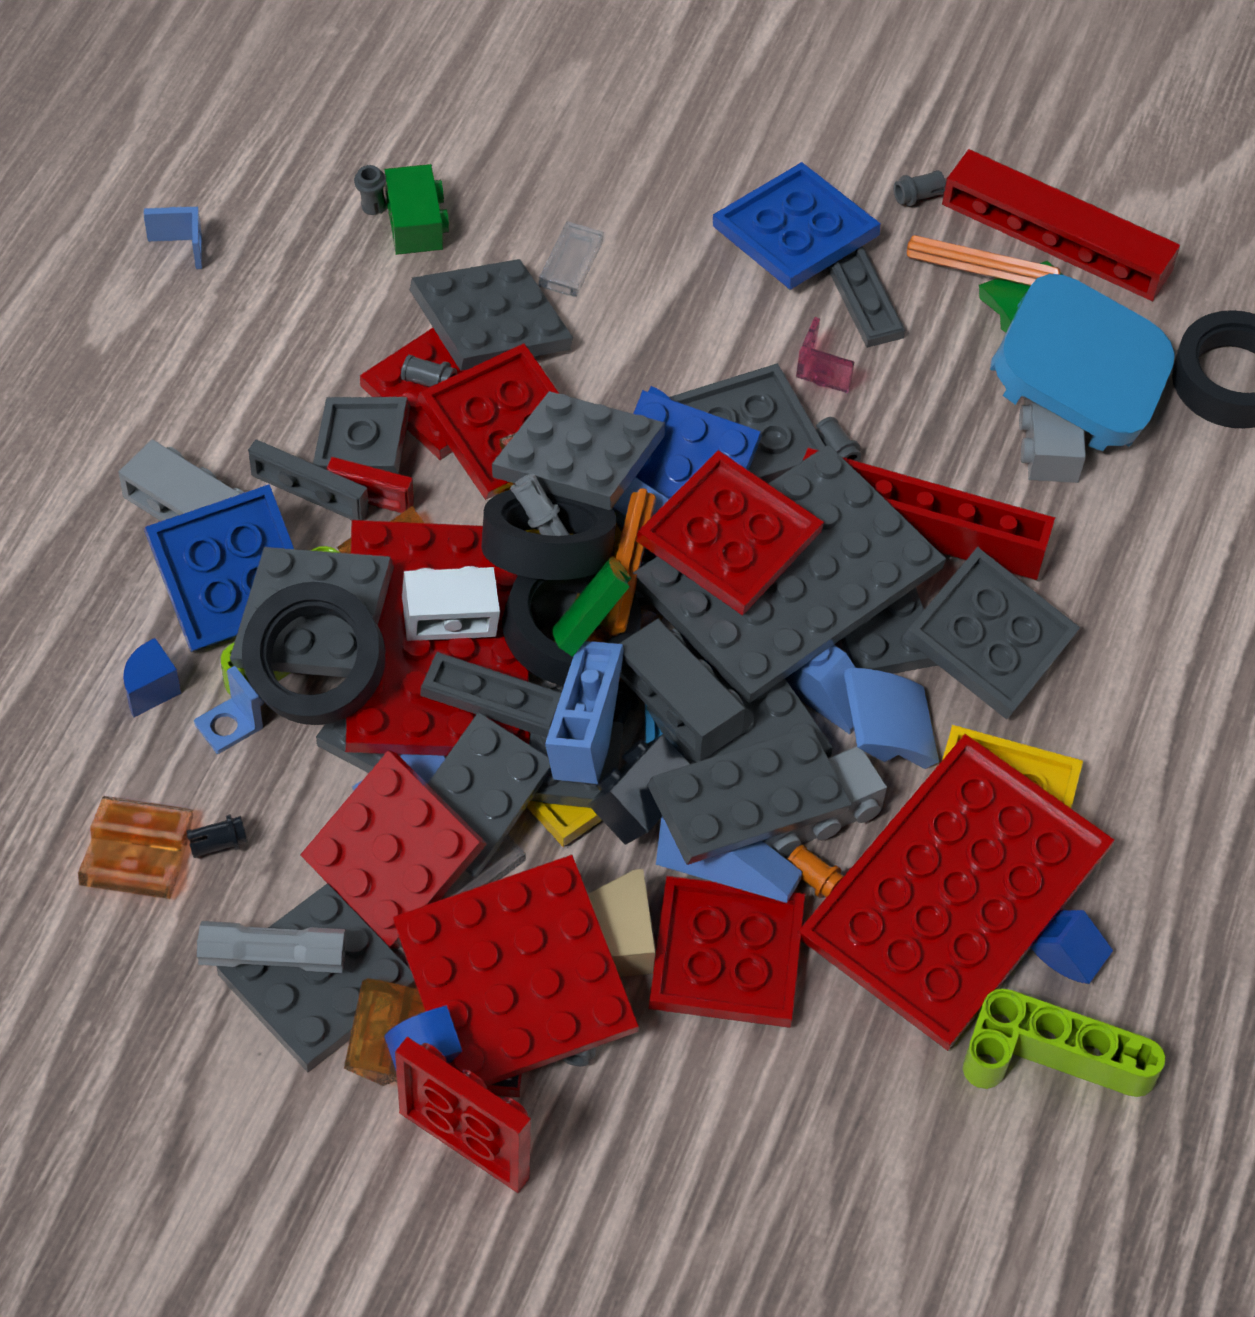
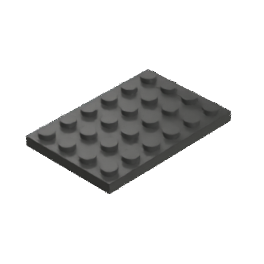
M829 444L769 483L770 486L818 517L824 524L821 533L743 616L659 557L633 572L634 575L637 574L636 588L748 704L943 569L946 560Z

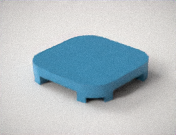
M1048 274L1037 278L1018 304L1013 320L998 350L992 357L990 370L996 371L998 378L1006 388L1003 396L1014 405L1017 404L1021 396L1030 399L1092 434L1093 436L1088 446L1104 451L1107 446L1126 445L1130 447L1151 420L1173 368L1175 353L1171 341L1165 333L1148 319L1076 279L1065 275Z

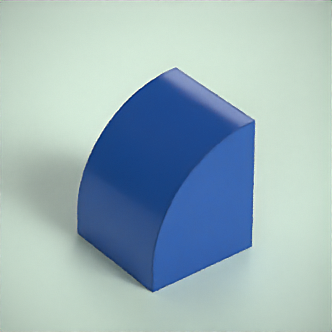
M156 638L142 644L131 654L124 668L123 679L129 708L133 717L181 694L177 669Z
M1061 910L1031 947L1034 953L1050 968L1071 980L1090 984L1113 952L1111 946L1084 910Z
M447 1005L411 1017L396 1025L384 1035L395 1070V1051L406 1037L420 1045L428 1043L434 1046L444 1055L447 1063H451L462 1052Z

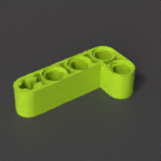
M1002 988L989 993L983 1002L963 1061V1072L965 1078L972 1085L983 1089L993 1088L1003 1080L1013 1054L1125 1095L1140 1097L1147 1095L1154 1088L1165 1065V1055L1158 1043L1149 1038L1016 991ZM992 1015H1004L1011 1022H999L992 1017ZM1037 1031H1049L1053 1033L1056 1039H1046ZM1084 1047H1094L1098 1049L1102 1055H1092L1088 1053L1084 1049ZM977 1055H990L997 1063H985ZM1114 1056L1119 1057L1118 1062L1113 1061ZM1136 1065L1141 1066V1067H1142V1070H1141V1069H1138V1068L1136 1067Z

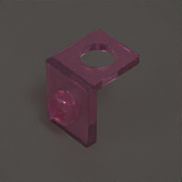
M814 317L799 351L796 378L813 382L818 386L829 387L848 393L851 387L855 362L815 349L820 318Z

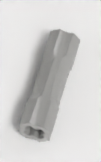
M202 921L199 926L197 940L198 965L235 967L241 964L300 967L305 971L343 973L346 929L309 927L303 930L245 927L239 923Z

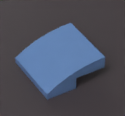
M850 667L843 671L857 747L883 762L900 755L923 769L939 762L925 690L922 685L904 677L878 670Z

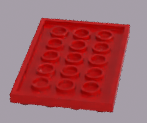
M352 520L350 554L391 557L394 569L378 623L385 645L386 659L383 676L369 701L357 712L346 718L345 752L385 754L389 750L397 754L448 756L476 714L420 696L421 686L436 652L528 682V670L511 653L505 641L502 628L503 612L518 575L495 566L484 556L481 547L483 526ZM466 566L478 568L494 567L500 610L496 637L407 641L402 602L404 571H416L421 568L441 570L460 569ZM490 719L529 744L528 731Z
M964 734L798 930V933L801 935L800 940L949 1051L981 1011L987 995L1002 985L1036 940L1111 849L1115 839L967 734Z

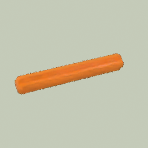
M917 235L912 236L907 245V256L911 259L1031 286L1039 277L1048 274L1060 275L1058 267Z
M640 488L638 492L631 494L616 559L621 562L631 577V580L628 582L630 587L600 623L601 629L609 632L611 636H617L619 633L626 631L637 584V574L634 575L633 572L641 567L645 550L644 546L636 542L637 532L653 516L656 497L654 494L648 493L645 488Z

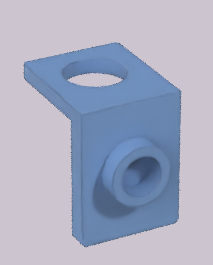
M198 206L145 208L144 221L147 240L149 242L192 240L196 269H202V231Z
M236 666L227 670L231 698L194 719V725L216 754H220L263 729L260 706L264 704V701ZM220 717L233 718L238 724L236 730L227 736L215 734L211 726Z

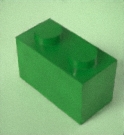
M432 165L384 169L386 179L385 195L395 254L443 250V233H449V219L447 209L439 208V204L444 203L443 186L441 179L434 180Z

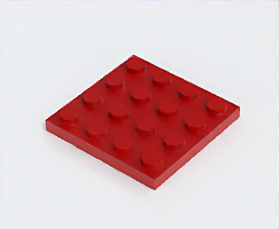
M573 855L392 917L424 1011L446 1005L448 1007L462 1048V1052L448 1064L460 1072L463 1070L473 1072L484 1081L486 1086L639 1032L638 1023Z

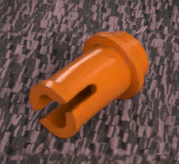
M799 845L787 859L802 871L801 879L815 889V895L818 898L827 897L844 877L839 866H829L810 852L804 845Z

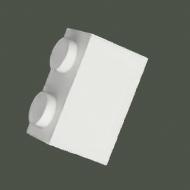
M466 566L460 569L434 570L431 568H421L416 571H404L402 602L407 641L496 637L500 610L494 567L478 568Z

